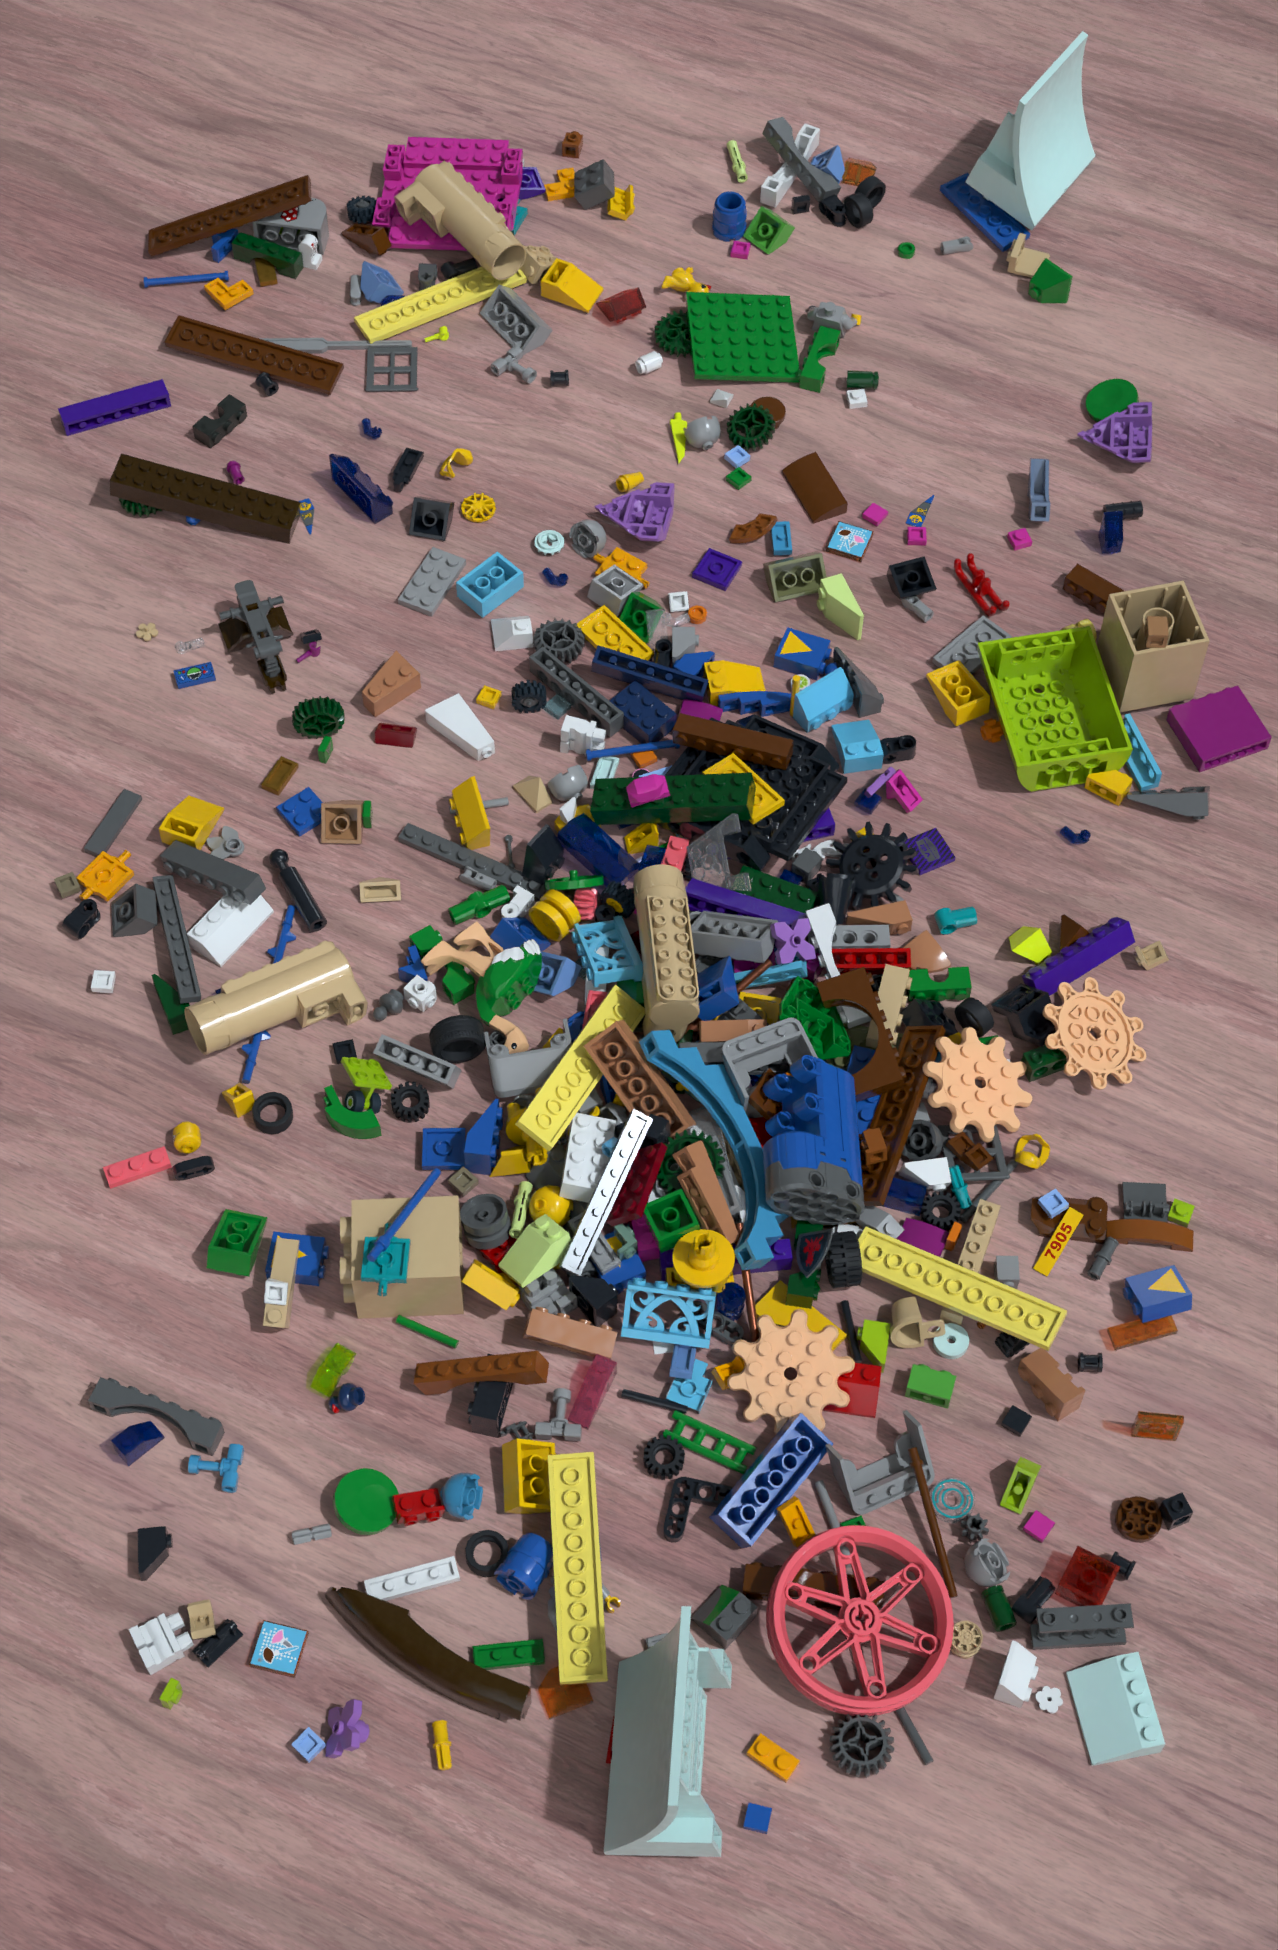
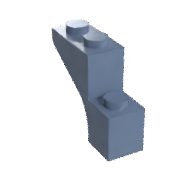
M1030 458L1027 492L1030 498L1028 513L1030 521H1049L1051 504L1049 500V459Z

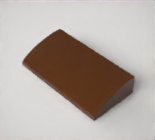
M816 452L794 461L782 470L783 475L813 524L847 513L848 503Z

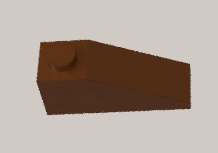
M352 224L341 232L342 236L369 254L383 255L392 246L384 227Z

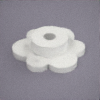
M1045 1686L1042 1691L1036 1693L1035 1698L1040 1703L1039 1708L1041 1710L1047 1709L1049 1713L1053 1714L1063 1704V1700L1060 1698L1061 1691L1058 1688L1050 1689V1687Z

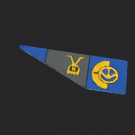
M934 495L910 512L906 524L916 527L922 526Z
M307 498L299 501L301 502L300 516L311 535L314 507L310 499Z

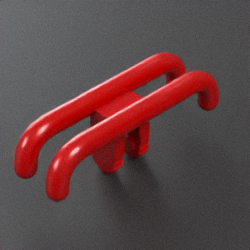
M972 553L967 555V566L973 575L972 583L962 570L961 560L955 559L954 570L957 577L987 616H994L997 608L1001 611H1006L1009 608V601L1004 600L1002 602L992 589L991 580L987 577L985 578V572L982 569H977ZM988 595L996 607H989L982 597Z

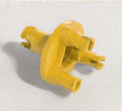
M541 1087L535 1090V1094L538 1093ZM518 1103L508 1104V1119L506 1120V1134L508 1138L520 1146L526 1145L528 1162L532 1158V1164L535 1166L545 1164L548 1159V1151L515 1125L526 1108L520 1109ZM565 1131L563 1132V1134L560 1136V1138H559L558 1140H560V1139L563 1137Z
M700 1229L685 1234L679 1239L673 1250L672 1260L675 1280L679 1283L685 1282L698 1288L711 1287L716 1293H721L722 1289L725 1290V1283L734 1268L735 1254L732 1245L723 1235L712 1230Z

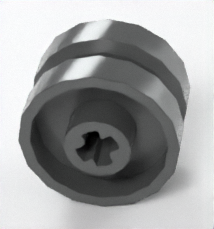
M481 1194L470 1198L463 1204L460 1210V1218L466 1240L471 1246L477 1249H492L502 1245L510 1237L511 1221L508 1216L506 1203L501 1197L495 1194Z

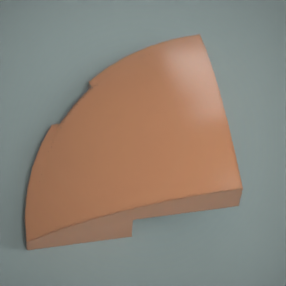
M927 930L903 947L911 948V970H916V968L928 969V973H934L951 967L948 957Z

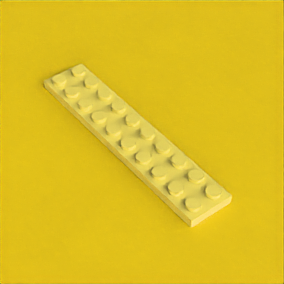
M479 267L354 317V321L367 341L372 344L375 341H382L491 297L499 284L512 289L527 283V279L521 269L507 279L497 280L483 267Z
M615 984L515 1125L549 1152L603 1076V1073L584 1045L616 1021L625 1020L633 1032L645 1015V1008Z
M869 1227L864 1228L858 1239L863 1273L1049 1351L1067 1315V1310Z
M594 1452L548 1455L560 1685L608 1681Z

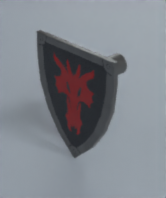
M833 1228L799 1234L796 1257L800 1271L806 1278L816 1269L819 1270L821 1268L824 1258L829 1260L828 1249L832 1240Z

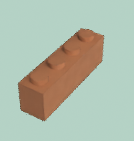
M542 1307L532 1308L529 1311L522 1338L604 1361L611 1359L618 1333L612 1331V1327L606 1325L593 1326L590 1321L585 1319L575 1321L570 1319L569 1315L557 1313V1315L550 1314L548 1309Z

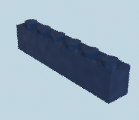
M599 645L597 646L591 666V672L629 684L636 680L648 690L680 700L690 699L703 702L709 681Z

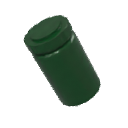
M847 370L846 388H873V390H877L879 382L878 372Z
M1002 1585L992 1586L981 1592L982 1599H984V1604L996 1632L1008 1630L1017 1624Z

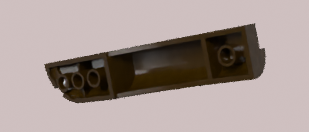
M334 1587L327 1589L325 1598L347 1624L373 1649L413 1679L459 1704L499 1719L501 1714L519 1721L521 1718L525 1719L532 1702L531 1687L487 1671L457 1655L420 1627L411 1618L410 1610L350 1588L341 1587L337 1591Z

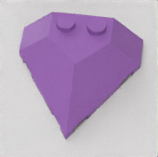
M1152 402L1132 403L1120 413L1117 411L1094 424L1093 428L1086 432L1083 430L1077 435L1131 463L1151 462Z
M656 482L650 484V488L640 491L637 489L614 498L611 503L606 505H596L595 509L639 540L664 541L673 515L675 485L674 483Z

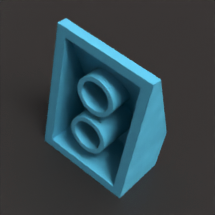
M870 720L831 725L844 774L882 768L884 754L880 739Z

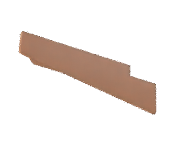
M703 1141L693 1143L673 1154L674 1159L684 1172L677 1176L703 1229L720 1233L730 1244L740 1239L739 1233Z

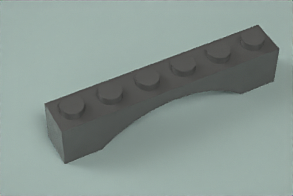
M780 117L767 121L762 134L815 199L819 202L833 194L838 196L841 186L832 175L816 168L803 157L795 145L792 134L793 128L785 118Z
M100 1377L88 1399L92 1410L110 1417L129 1413H144L161 1417L181 1430L188 1439L192 1449L210 1456L214 1455L225 1434L223 1425L216 1418L209 1417L208 1419L201 1416L195 1410H184L174 1402L169 1401L166 1403L154 1394L145 1395L140 1393V1390L133 1386H128L127 1388L112 1378L107 1380Z

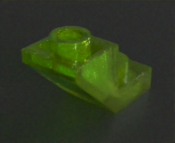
M336 1343L318 1368L310 1387L327 1397H331L341 1376L348 1373L357 1353Z

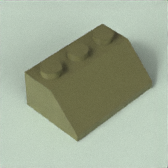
M811 552L763 563L766 583L774 602L818 593L820 580L827 578L823 554L820 552Z

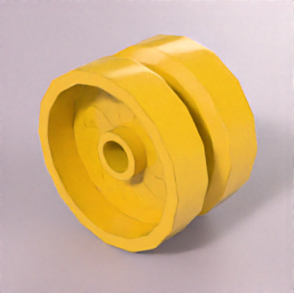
M549 889L540 898V901H537L528 910V915L534 926L548 939L560 942L569 933V930L574 928L575 923L581 921L580 913L574 903L567 896L554 889Z

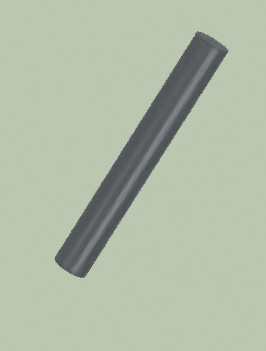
M902 1707L895 1710L925 1765L932 1763L934 1760L905 1708Z

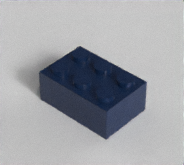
M636 680L609 700L624 713L623 729L641 744L660 741L673 730L676 723L677 713Z

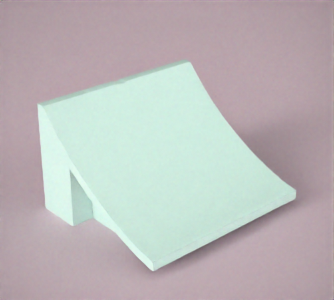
M1083 31L1019 100L1016 113L1014 115L1010 112L1006 114L987 150L979 157L966 180V183L981 193L986 200L992 201L1030 230L1036 227L1096 156L1088 134L1082 100V64L1088 34Z
M681 1606L679 1620L663 1639L645 1651L619 1661L612 1742L613 1754L610 1767L604 1842L605 1855L721 1857L722 1831L714 1820L715 1815L701 1795L707 1695L703 1688H731L732 1664L724 1649L698 1647L690 1632L691 1606Z

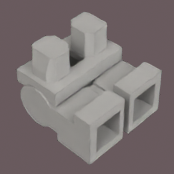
M553 1268L525 1287H519L522 1301L529 1310L542 1307L548 1309V1313L557 1315V1313L568 1314L578 1308L577 1297L572 1291L568 1290Z

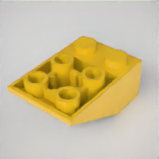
M558 258L555 259L541 280V296L589 313L604 290L602 286L574 264Z
M188 795L167 814L159 827L162 843L171 845L177 840L201 850L225 810L224 807Z

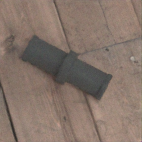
M1106 1237L1100 1251L1096 1252L1095 1260L1087 1272L1088 1276L1092 1279L1100 1280L1106 1266L1110 1265L1111 1257L1119 1245L1116 1239Z

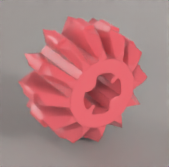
M577 888L575 891L574 905L578 909L583 921L595 918L598 904L597 890L595 888Z

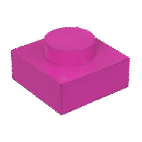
M1025 528L1008 532L1007 538L1014 551L1032 546V540Z

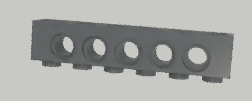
M540 648L529 657L530 672L590 722L596 721V727L606 730V735L609 738L624 727V713L546 648Z

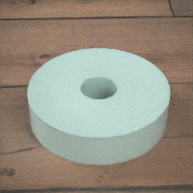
M946 1323L945 1334L933 1338L934 1349L940 1356L946 1359H957L963 1356L968 1349V1333L958 1324ZM953 1339L955 1342L949 1343L947 1340Z

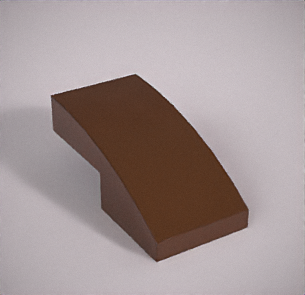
M963 1131L945 1144L956 1157L976 1171H979L994 1159L980 1143L975 1145Z

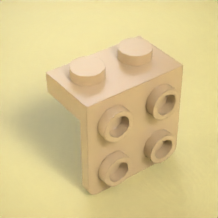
M1019 233L1017 240H1013L1012 251H1009L1006 261L1009 262L1007 272L1032 278L1045 258L1049 260L1050 255L1025 248L1026 234Z
M525 246L526 259L520 269L531 284H537L543 270H548L557 257L553 256L550 253V249L545 246Z

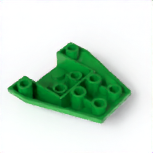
M797 976L779 1004L780 1021L787 1018H795L800 1021L819 1059L849 1056L851 1053L850 1040L836 1006L825 1009L818 987L814 986L809 980Z

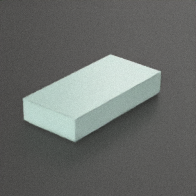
M613 756L599 758L590 783V789H594L595 779L614 778L619 758Z

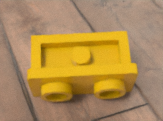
M629 185L626 191L614 187L615 196L607 200V213L609 215L626 221L629 215L633 214L635 210L633 185Z

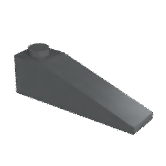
M834 647L833 661L837 663L838 668L841 667L844 670L854 693L853 705L859 718L880 713L882 704H884L882 693L878 692L870 679L838 647Z
M1210 786L1183 787L1179 792L1172 788L1161 790V793H1157L1156 790L1130 791L1127 794V799L1184 816H1193V819L1200 820L1205 819V816L1209 815Z

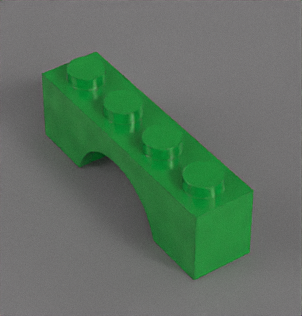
M820 326L818 333H814L813 345H809L808 357L804 358L802 365L803 370L800 369L797 380H800L799 388L817 393L821 392L825 381L826 368L818 361L827 356H835L840 344V330Z
M431 925L409 936L410 946L416 945L421 960L438 943L443 941L440 932L434 930ZM453 961L444 965L447 973L442 979L443 991L453 1005L475 993L474 985L476 982L470 973H466L463 965Z

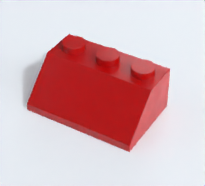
M855 1363V1367L851 1372L840 1375L837 1380L839 1388L848 1393L850 1397L849 1404L843 1408L829 1404L822 1411L875 1418L882 1366Z

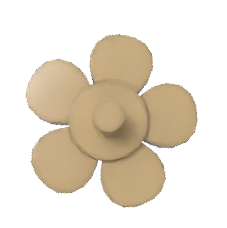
M142 623L138 626L139 631L136 632V636L143 638L144 641H150L152 639L151 636L156 637L158 635V630L155 629L154 623H149L147 626Z

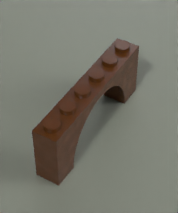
M864 967L817 983L825 1009L835 1006H847L858 1009L867 1014L878 1027L879 1040L874 1056L864 1068L852 1075L855 1081L857 1102L905 1086L903 1079L907 1078L903 1066L899 1067L897 1060L900 1059L896 1047L892 1048L890 1041L894 1040L890 1028L886 1029L884 1026L887 1018L883 1009L879 1011L877 1004L881 1003L878 992L872 991L871 985L874 984L871 972L866 973Z

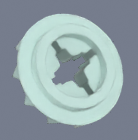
M545 530L536 536L535 547L538 549V552H543L544 555L547 553L554 555L555 552L560 553L561 548H564V538L557 531ZM547 539H549V542L552 544V546H549L547 544Z

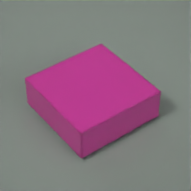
M734 241L731 257L748 260L751 243Z
M872 503L862 514V518L878 526L888 516V511Z
M907 527V545L926 546V527Z
M1035 1510L1024 1526L1023 1531L1042 1543L1054 1527L1055 1522Z

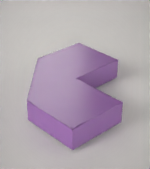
M892 766L889 767L864 794L870 798L896 770Z

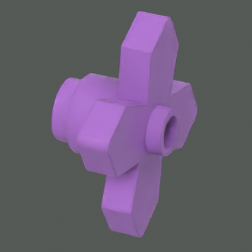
M808 918L794 920L791 928L785 922L770 925L772 937L776 939L775 946L777 951L775 955L778 965L792 963L795 955L801 961L816 958L814 946L804 940L811 930Z
M352 1699L346 1702L344 1708L334 1707L329 1710L328 1725L332 1728V1734L326 1743V1757L334 1759L340 1757L344 1750L354 1751L359 1748L360 1743H364L367 1740L369 1725L363 1720H359L362 1714V1701Z

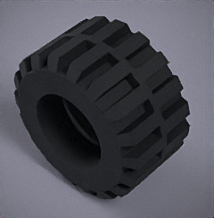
M854 1231L833 1233L828 1249L829 1260L825 1259L829 1282L833 1288L859 1286L862 1281V1260L857 1235Z

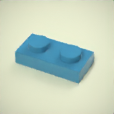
M776 522L771 529L773 555H792L790 522Z

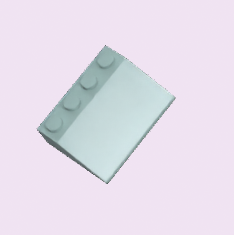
M1139 1652L1114 1656L1066 1672L1092 1766L1160 1753L1162 1751L1165 1741Z

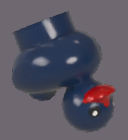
M353 1383L343 1384L340 1387L338 1396H333L329 1399L328 1407L334 1413H338L341 1409L352 1411L358 1405L363 1404L365 1400L364 1390Z

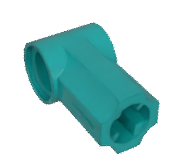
M972 906L952 911L950 908H942L934 914L939 931L943 935L951 934L957 928L975 925L978 921L976 910Z

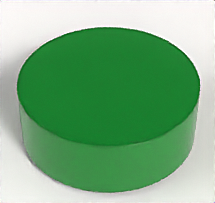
M909 242L901 243L898 246L899 257L903 259L912 258L915 255V246Z

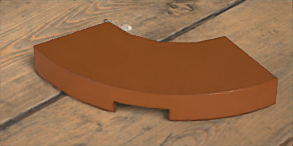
M759 513L751 522L735 525L729 538L730 543L740 544L759 539L774 527L777 517Z

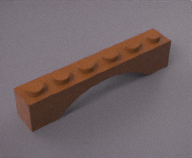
M537 1350L417 1363L413 1384L425 1395L443 1394L456 1386L477 1381H505L523 1385L547 1383L549 1362Z

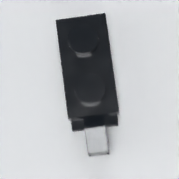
M410 448L405 449L393 471L394 491L401 493L404 484L411 482L424 457V452Z

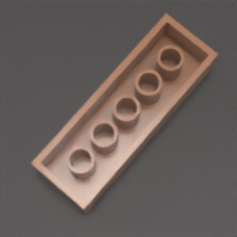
M625 1020L614 1022L584 1045L630 1113L631 1110L635 1109L646 1116L653 1114L669 1120L670 1137L673 1140L676 1139V1132L682 1136L684 1130L689 1131L697 1125L657 1066L647 1061L638 1039Z

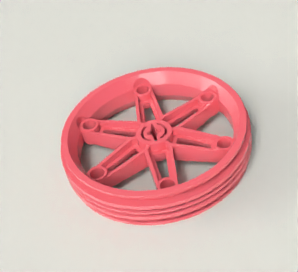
M853 1525L829 1529L809 1538L788 1557L776 1575L770 1589L766 1609V1627L770 1647L783 1674L806 1698L825 1709L843 1715H860V1717H864V1715L878 1716L898 1710L914 1701L940 1674L948 1658L953 1640L954 1622L951 1600L945 1583L936 1567L920 1549L908 1540L890 1531L870 1526ZM856 1546L881 1550L901 1561L906 1567L869 1593ZM840 1547H847L850 1551V1555L842 1554L840 1551ZM834 1548L840 1596L792 1582L796 1574L807 1562L817 1555ZM851 1564L860 1597L852 1599L849 1596L845 1565ZM906 1571L913 1572L916 1580L908 1579ZM919 1581L924 1587L931 1604L934 1618V1636L888 1614ZM899 1583L903 1588L879 1610L872 1601ZM788 1591H796L799 1599L790 1598ZM807 1597L841 1607L838 1617L806 1603ZM786 1604L832 1626L799 1660L792 1649L786 1631ZM857 1616H859V1619L861 1620L864 1619V1622L862 1624L860 1621H856ZM882 1623L913 1637V1642H907L879 1633ZM841 1630L842 1634L848 1639L820 1658L817 1652ZM923 1640L928 1641L931 1644V1650H925L921 1642ZM870 1641L875 1675L871 1677L868 1675L859 1644ZM880 1644L927 1658L922 1669L910 1682L895 1691L886 1692ZM850 1647L864 1696H853L838 1692L824 1685L812 1675ZM803 1660H809L813 1664V1670L805 1669L802 1663ZM870 1686L878 1687L880 1696L873 1695L870 1692Z

